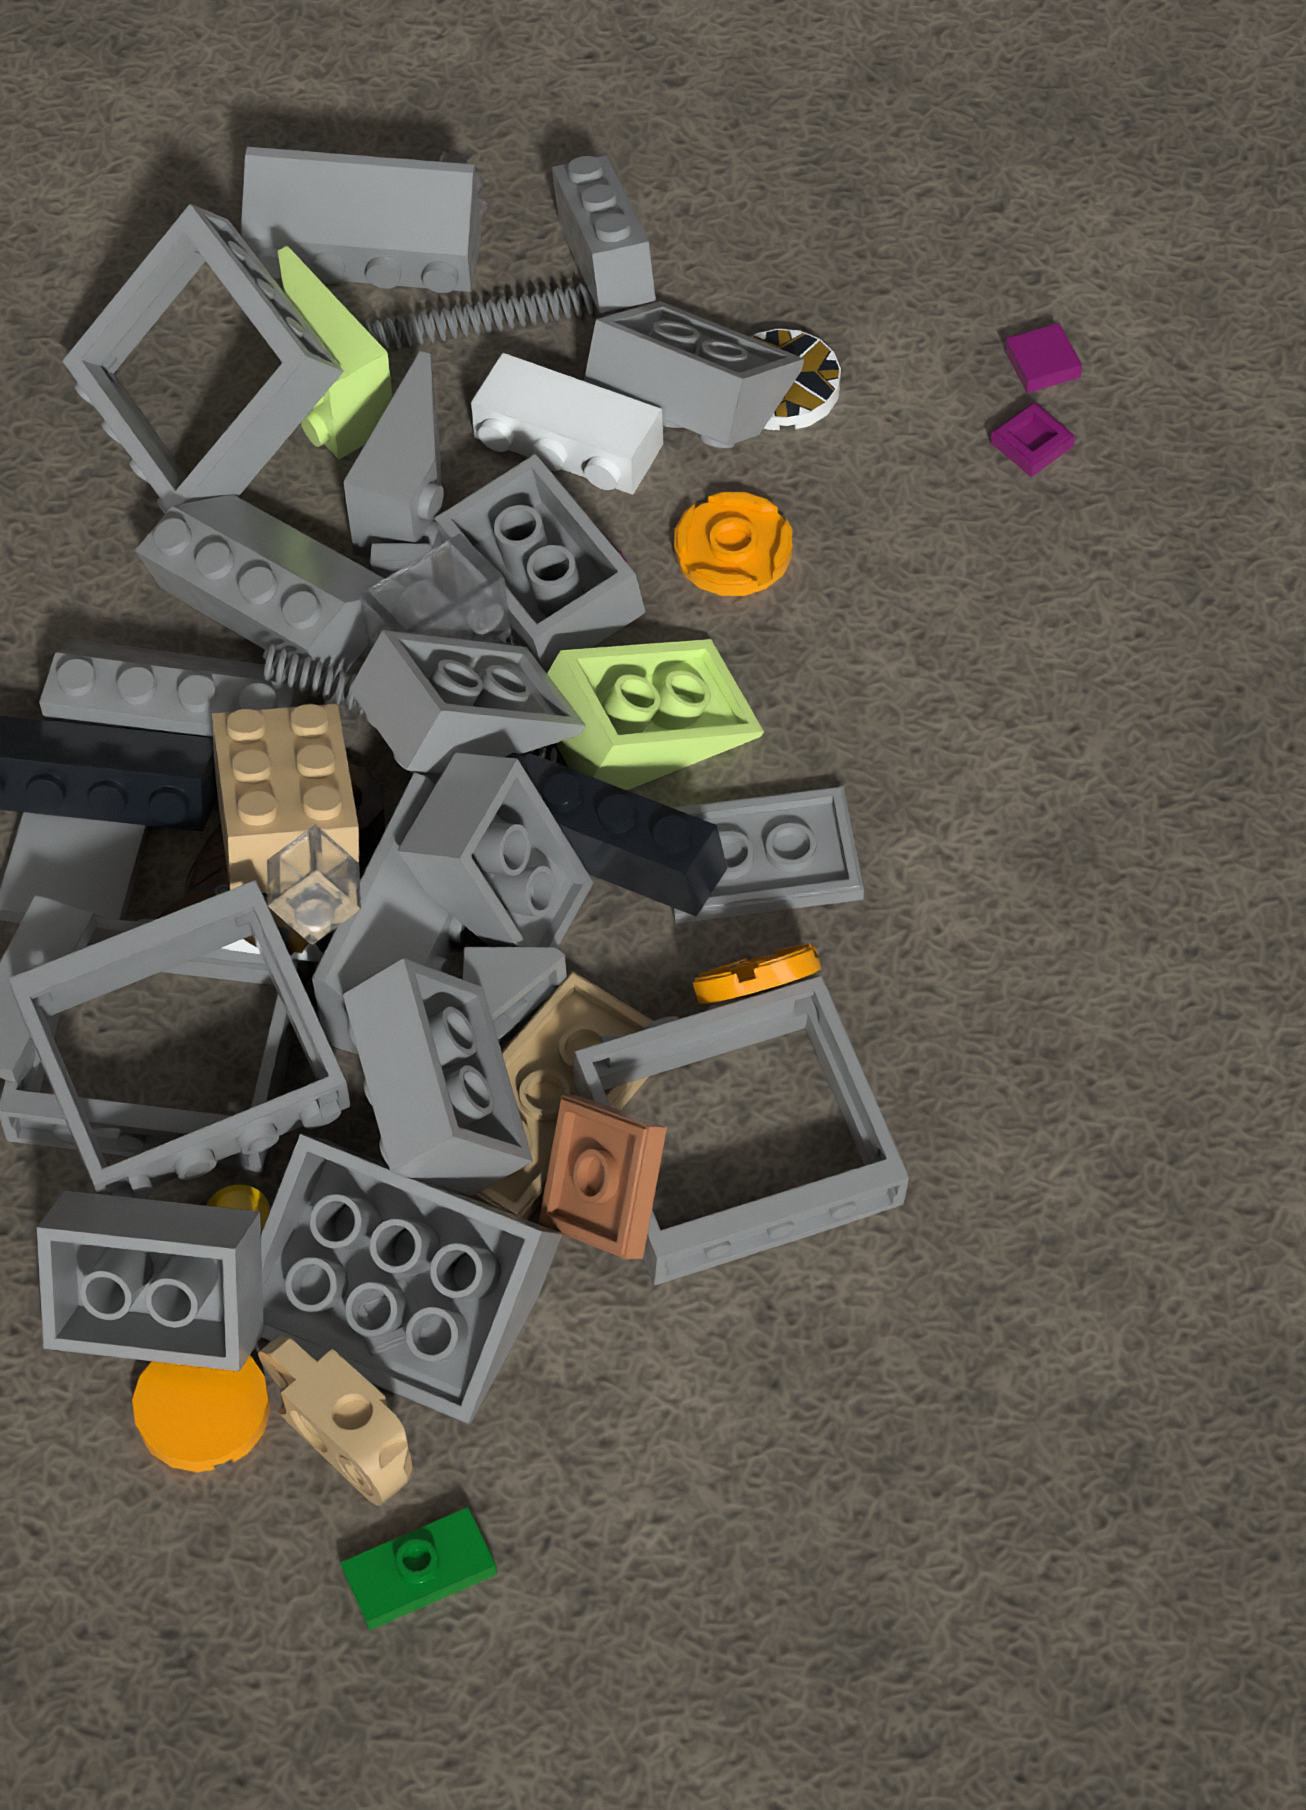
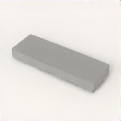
M34 896L0 961V1078L16 1083L34 1049L8 978L86 948L97 926L94 912L42 896Z

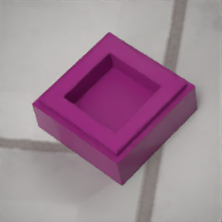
M1060 323L1006 338L1005 353L1026 393L1081 377L1082 363Z
M1033 402L992 431L990 443L1032 477L1073 448L1075 435L1038 404Z

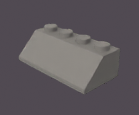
M247 146L244 163L241 237L273 279L281 278L277 251L288 246L322 283L334 284L339 281L371 283L379 288L407 286L428 288L437 293H448L453 290L471 292L482 242L475 164Z
M233 494L173 505L135 549L136 554L160 588L265 650L269 645L274 644L275 656L278 655L281 649L285 648L287 651L286 662H288L292 654L297 652L299 656L297 668H299L304 658L309 657L311 662L308 675L315 663L321 661V680L327 667L332 665L334 668L332 683L339 671L344 670L345 673L408 597L405 590Z
M78 640L55 652L39 703L43 718L46 721L213 738L212 713L234 712L241 709L288 708L309 704L312 695V683L306 692L301 693L299 689L300 680L292 689H289L287 685L288 676L282 684H277L276 672L271 679L266 681L264 677L265 664Z
M413 774L312 977L320 1024L330 1046L358 1054V1050L348 1032L349 1017L342 994L403 958L449 974L450 961L447 957L454 943L463 945L470 933L466 926L423 891L397 851L436 785L424 775Z

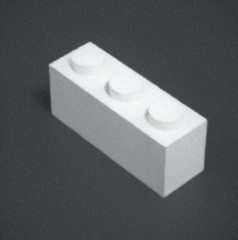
M502 353L471 402L474 438L481 440L487 447L498 452L510 450L529 458L536 454L549 470L558 471L563 469L587 478L590 483L603 490L616 488L633 495L663 446L661 408Z

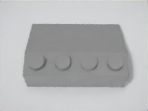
M300 1134L261 1234L264 1333L261 1337L272 1341L278 1335L283 1334L294 1340L317 1361L333 1349L370 1383L467 1424H471L539 1297L562 1234L459 1192L392 1173L388 1164L327 1139ZM406 1278L421 1310L412 1315L403 1291L395 1285H391V1283ZM374 1291H381L386 1297L364 1306L375 1330H371L361 1323L359 1308L362 1301ZM428 1322L430 1327L422 1330L424 1324ZM407 1325L405 1342L384 1350L373 1357L371 1356L363 1336L380 1337Z

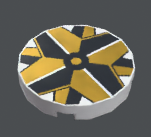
M774 329L751 336V338L804 358L801 372L764 429L780 430V425L790 426L794 424L795 429L808 427L828 415L838 400L841 368L835 353L821 339L800 330Z

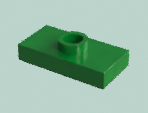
M468 1507L340 1562L342 1574L368 1631L497 1575L496 1564Z

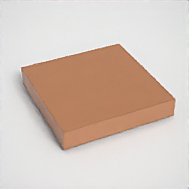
M562 1095L539 1225L624 1259H643L667 1127L580 1095Z

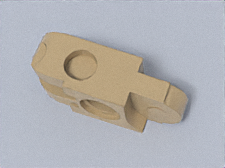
M280 1334L258 1352V1357L268 1374L283 1389L281 1395L284 1406L277 1412L365 1498L376 1506H382L408 1483L414 1474V1468L404 1426L396 1414L387 1407L385 1395L335 1350L331 1349L321 1359L316 1361L294 1340Z

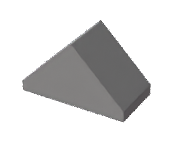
M464 947L463 980L483 987L499 1043L530 1019L567 978L565 955L556 947Z

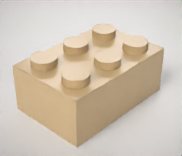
M305 704L288 708L241 709L234 712L212 713L214 771L230 890L256 880L261 893L358 885L359 829L338 704Z

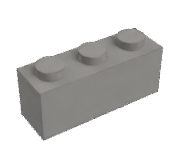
M582 156L573 159L568 164L552 167L559 224L599 313L656 301L649 240L608 156Z

